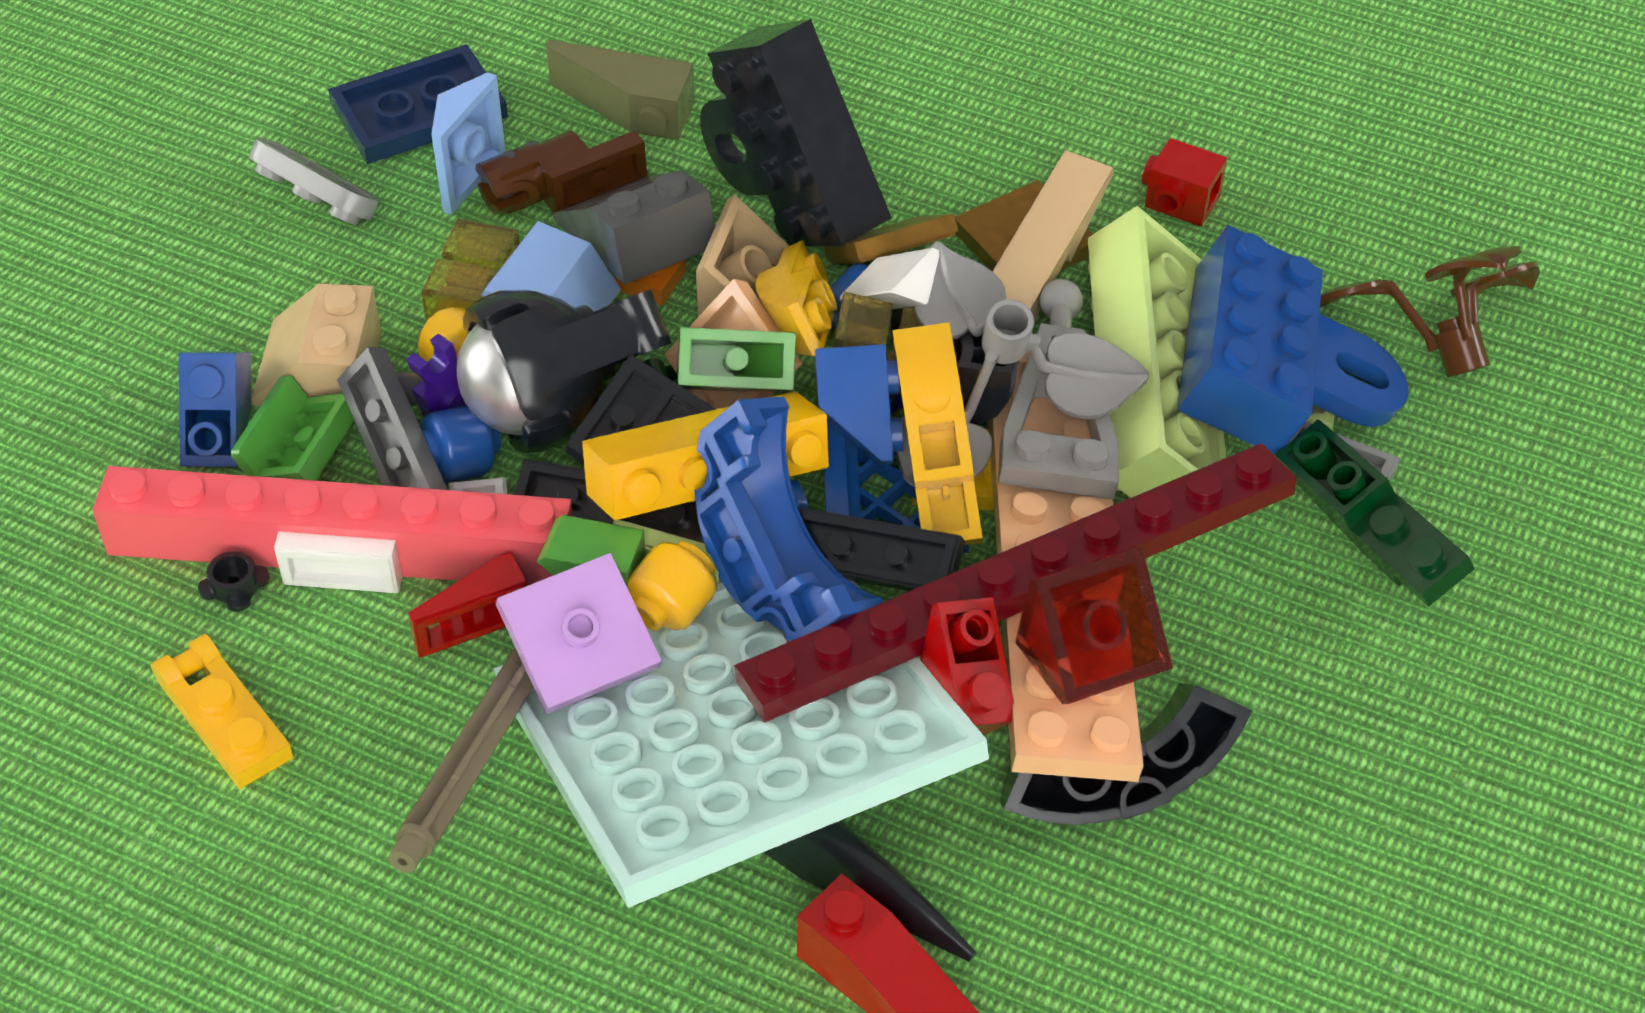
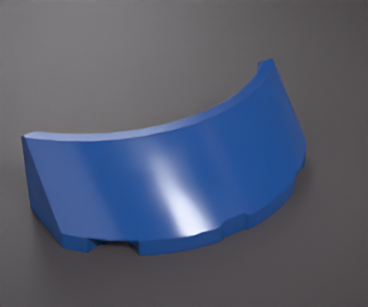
M785 397L738 399L700 431L697 452L702 455L708 471L704 486L694 490L696 511L703 541L708 554L711 555L719 572L718 576L727 591L756 622L768 621L779 630L785 632V639L790 641L883 603L882 597H876L863 591L833 567L817 547L803 522L794 498L788 472L786 426L789 405Z

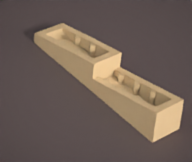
M1066 150L992 271L1005 287L1006 300H1016L1025 304L1033 314L1034 323L1041 311L1039 300L1043 288L1051 281L1056 280L1065 260L1071 262L1114 175L1113 167Z

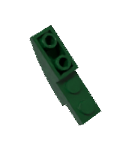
M1316 420L1275 454L1296 476L1298 485L1331 521L1398 587L1403 583L1428 607L1475 570L1467 554L1397 495L1387 477L1321 420Z

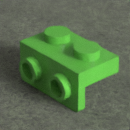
M291 375L281 376L232 448L231 456L246 476L319 481L323 476L326 464L336 448L348 436L349 428L354 418L343 393L308 397Z

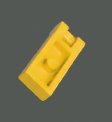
M203 634L188 643L189 649L176 657L171 658L167 654L150 664L162 689L239 790L294 758L290 743L227 665L207 634ZM202 670L207 677L190 686L185 679Z

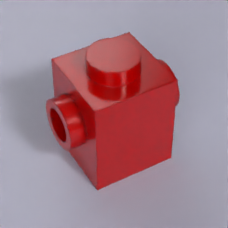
M1169 138L1158 156L1152 154L1145 165L1142 174V184L1147 185L1145 207L1202 227L1221 197L1228 157Z

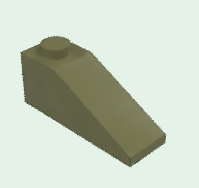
M554 40L548 41L546 48L550 85L630 132L635 131L639 134L679 140L695 102L693 63Z

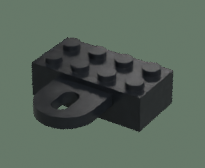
M811 19L757 27L707 53L713 66V80L717 88L723 93L705 103L701 110L700 126L708 153L722 176L736 190L746 195L768 196L775 212L774 223L776 229L789 246L802 240L805 246H844L845 243L858 238L892 218ZM731 134L739 138L746 154L739 151L733 142Z

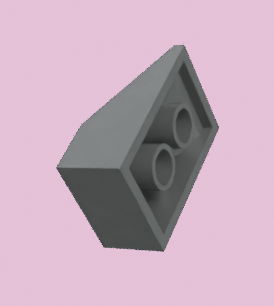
M684 170L645 176L553 213L555 222L568 234L590 242L607 269L624 285L704 252L715 229L709 190Z

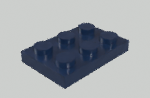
M466 44L330 88L328 92L331 106L366 163L370 164L433 143L431 133L438 94L481 76L486 71ZM499 92L501 116L504 119L508 117L507 104Z

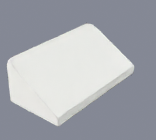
M929 248L876 258L843 292L839 301L869 312L926 305L929 301L940 255L939 250Z

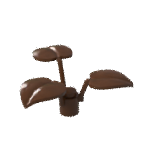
M1520 246L1488 249L1473 256L1452 259L1430 269L1425 273L1427 282L1453 275L1454 289L1450 290L1451 297H1456L1459 314L1458 317L1437 323L1440 333L1437 335L1432 333L1394 281L1377 279L1330 289L1321 294L1320 308L1334 301L1355 295L1387 294L1392 296L1425 339L1428 352L1439 349L1448 378L1490 365L1479 327L1477 296L1487 288L1510 285L1533 289L1539 277L1540 269L1536 261L1507 266L1511 258L1516 257L1522 252ZM1482 267L1499 269L1464 282L1470 270Z

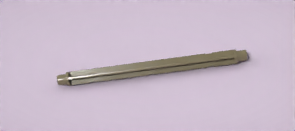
M515 647L396 834L397 843L388 857L389 862L395 869L404 873H412L416 870L422 858L428 857L433 852L533 689L531 680Z

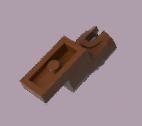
M570 130L541 143L531 141L521 147L507 150L502 155L476 164L475 170L481 179V182L478 183L480 194L485 204L495 215L503 212H516L541 201H544L551 211L555 213L648 176L645 143L635 131L588 148L580 137Z

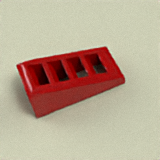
M512 552L502 554L487 562L408 612L414 647L419 658L506 627L496 607L497 598L527 586L526 580ZM439 622L438 625L429 630L428 626Z

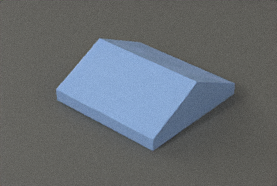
M487 72L437 96L431 135L444 213L452 215L478 186V183L481 182L479 174L475 171L476 164L502 155L506 151L497 75Z
M537 221L480 295L484 297L500 290H532L559 298L574 308L587 305L595 312L609 306L621 288L590 242Z

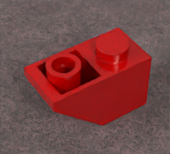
M993 597L938 602L932 605L920 659L921 662L983 735L1012 722V704H1014Z

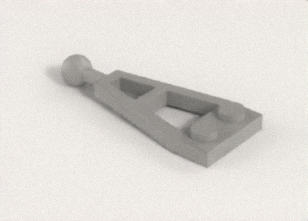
M1066 279L1051 281L1043 288L1040 294L1041 310L1050 319V324H1040L1037 333L1041 337L1040 349L1045 359H1047L1048 346L1055 337L1066 333L1086 334L1084 329L1072 328V319L1081 311L1083 296L1079 287ZM1030 353L1002 432L999 450L998 483L1114 500L1119 483L1118 441L1110 414L1100 418L1086 419L1091 438L1086 439L1041 433L1035 430H1023L1033 397L1048 399L1045 393V384L1049 374L1040 372L1037 369Z

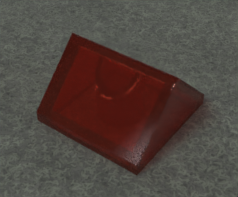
M1143 547L1128 549L1030 580L1015 643L1062 704H1070L1173 668Z

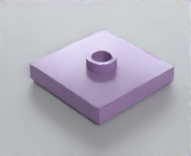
M611 553L497 598L496 607L546 715L660 668L662 660Z

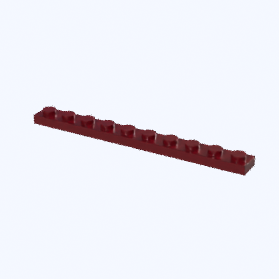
M1260 443L734 665L736 683L764 723L921 656L932 605L938 602L993 597L997 620L1000 622L1295 495L1296 476Z

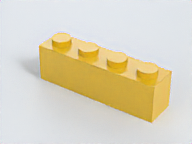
M796 391L771 396H784L789 405L786 426V454L789 477L828 468L827 414ZM729 407L583 440L587 495L614 521L695 501L694 490L704 486L708 471L702 455L697 452L700 431Z

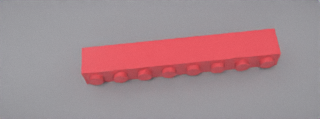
M108 466L92 510L107 555L210 563L220 554L242 552L253 560L254 566L261 565L279 568L274 550L278 532H295L396 540L403 577L459 581L494 558L512 552L526 580L527 586L553 576L537 563V560L555 519L562 515L573 516L571 499L118 466Z

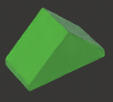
M562 515L555 519L537 563L552 575H556L611 553L628 588L630 574L646 557L644 530Z

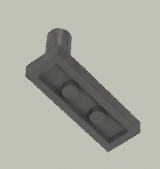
M367 347L337 381L381 484L384 486L448 490L411 406H419L412 388L419 384L422 378L414 372L395 371L386 348Z

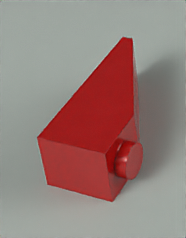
M840 874L797 915V957L866 1013H979L894 914L845 875Z

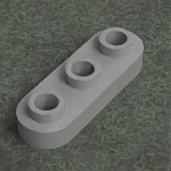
M256 137L248 156L257 163L254 171L277 182L283 183L284 179L292 182L294 186L291 191L294 194L314 203L320 204L323 200L331 204L329 213L345 222L358 225L361 218L372 220L380 202L378 197L286 146L265 138Z

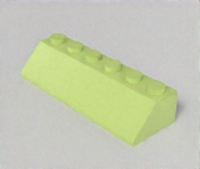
M1138 206L1088 237V271L1091 278L1092 291L1090 306L1094 318L1095 336L1122 349L1149 372L1146 384L1119 408L1109 413L1118 441L1119 483L1117 491H1122L1131 498L1226 458L1223 431L1177 410L1195 269L1202 259Z

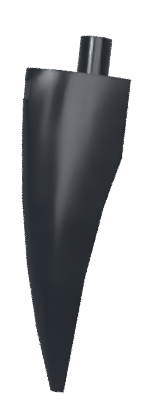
M841 821L763 852L800 879L824 890L840 874H843L891 911L909 933L968 962L977 954L949 921L894 866Z

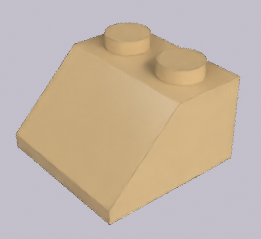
M317 284L274 318L251 398L253 406H261L281 376L291 375L308 397L342 393L337 379L367 347L378 348L381 326L373 286Z

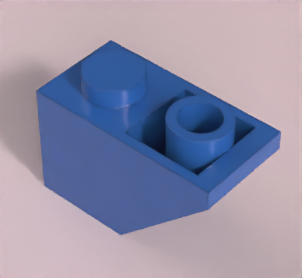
M886 344L815 349L818 408L827 414V422L879 468L891 467L893 452H903L901 417L890 418L889 395L899 394L897 360H887Z
M193 351L179 353L180 466L238 467L239 465L231 456V450L248 426L251 411V352Z

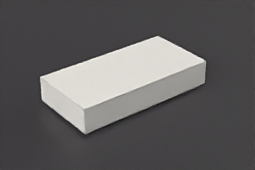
M278 532L274 550L283 584L399 593L403 575L396 540Z

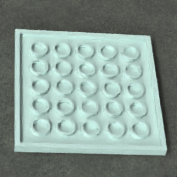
M849 580L851 583H853L854 585H856L857 587H859V586L855 583V581ZM722 582L716 584L717 590L713 599L686 630L675 631L661 627L659 631H653L647 628L662 660L660 668L547 715L533 687L515 716L628 908L989 759L987 739L918 657L764 723L736 683L734 665L788 643L790 640L785 639V632L779 630L768 621L756 622L732 598ZM502 666L494 668L495 677Z

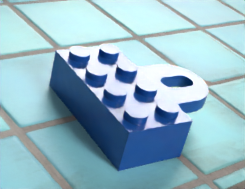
M1227 225L1196 267L1178 411L1254 446L1262 443L1275 455L1286 446L1310 417L1313 405L1358 425L1369 427L1381 426L1388 423L1406 403L1408 384L1399 364L1381 345L1371 338L1320 314L1323 270L1314 266L1307 259L1290 255L1267 244L1255 234L1244 233ZM1344 371H1346V372H1348V373H1350V374H1353V375H1355V376H1357V377H1359V378H1361V379L1367 381L1369 384H1366V383H1364V382H1362V381H1360V380H1358V379H1356V378H1354V377H1352V376L1346 374Z

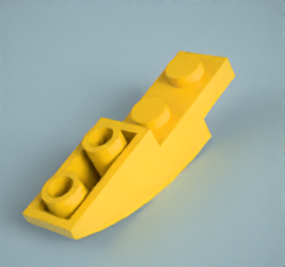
M802 240L784 248L778 265L758 273L755 283L756 291L779 331L796 333L795 352L814 356L815 349L824 348L834 316L833 311L837 310V304L828 284V275L822 260L816 253L810 255Z
M950 322L892 330L921 529L960 535L965 540V545L983 543L972 457Z

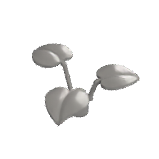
M938 241L934 242L930 247L939 250L940 255L928 303L926 305L914 306L918 321L922 326L950 322L953 340L964 335L968 330L975 337L983 334L982 348L986 354L985 360L964 409L974 479L987 466L992 453L993 441L987 430L969 422L977 409L996 363L1002 365L1015 363L1022 359L1027 351H1030L1037 369L1040 372L1049 374L1045 384V393L1049 401L1063 413L1079 419H1095L1112 413L1146 384L1149 372L1136 359L1117 346L1089 334L1066 333L1055 337L1048 346L1046 360L1040 349L1041 337L1031 334L1034 326V317L1031 310L1019 301L1006 300L1005 287L996 274L979 262L955 253ZM904 416L901 420L903 452H896L903 479L915 487Z

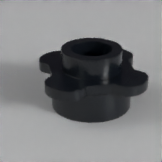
M226 552L218 555L209 563L207 578L200 581L198 591L204 600L216 599L227 604L230 611L239 612L251 605L253 594L258 588L264 587L269 583L270 575L266 567L261 565L254 566L253 560L248 555L242 552Z

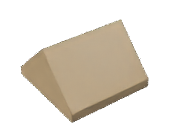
M735 194L727 199L696 270L698 317L733 279L748 282L762 303L756 291L755 282L757 275L760 272L777 266L783 249L789 246Z

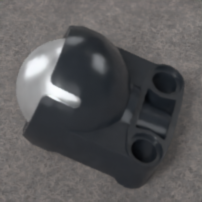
M651 289L595 312L587 305L574 308L559 298L537 291L500 290L479 298L464 313L463 328L468 335L461 346L457 359V381L463 400L470 411L491 428L507 433L509 443L515 450L523 453L543 452L562 444L576 432L598 401L604 381L612 379L615 375V365L626 361L630 354L637 357L668 345L672 341Z

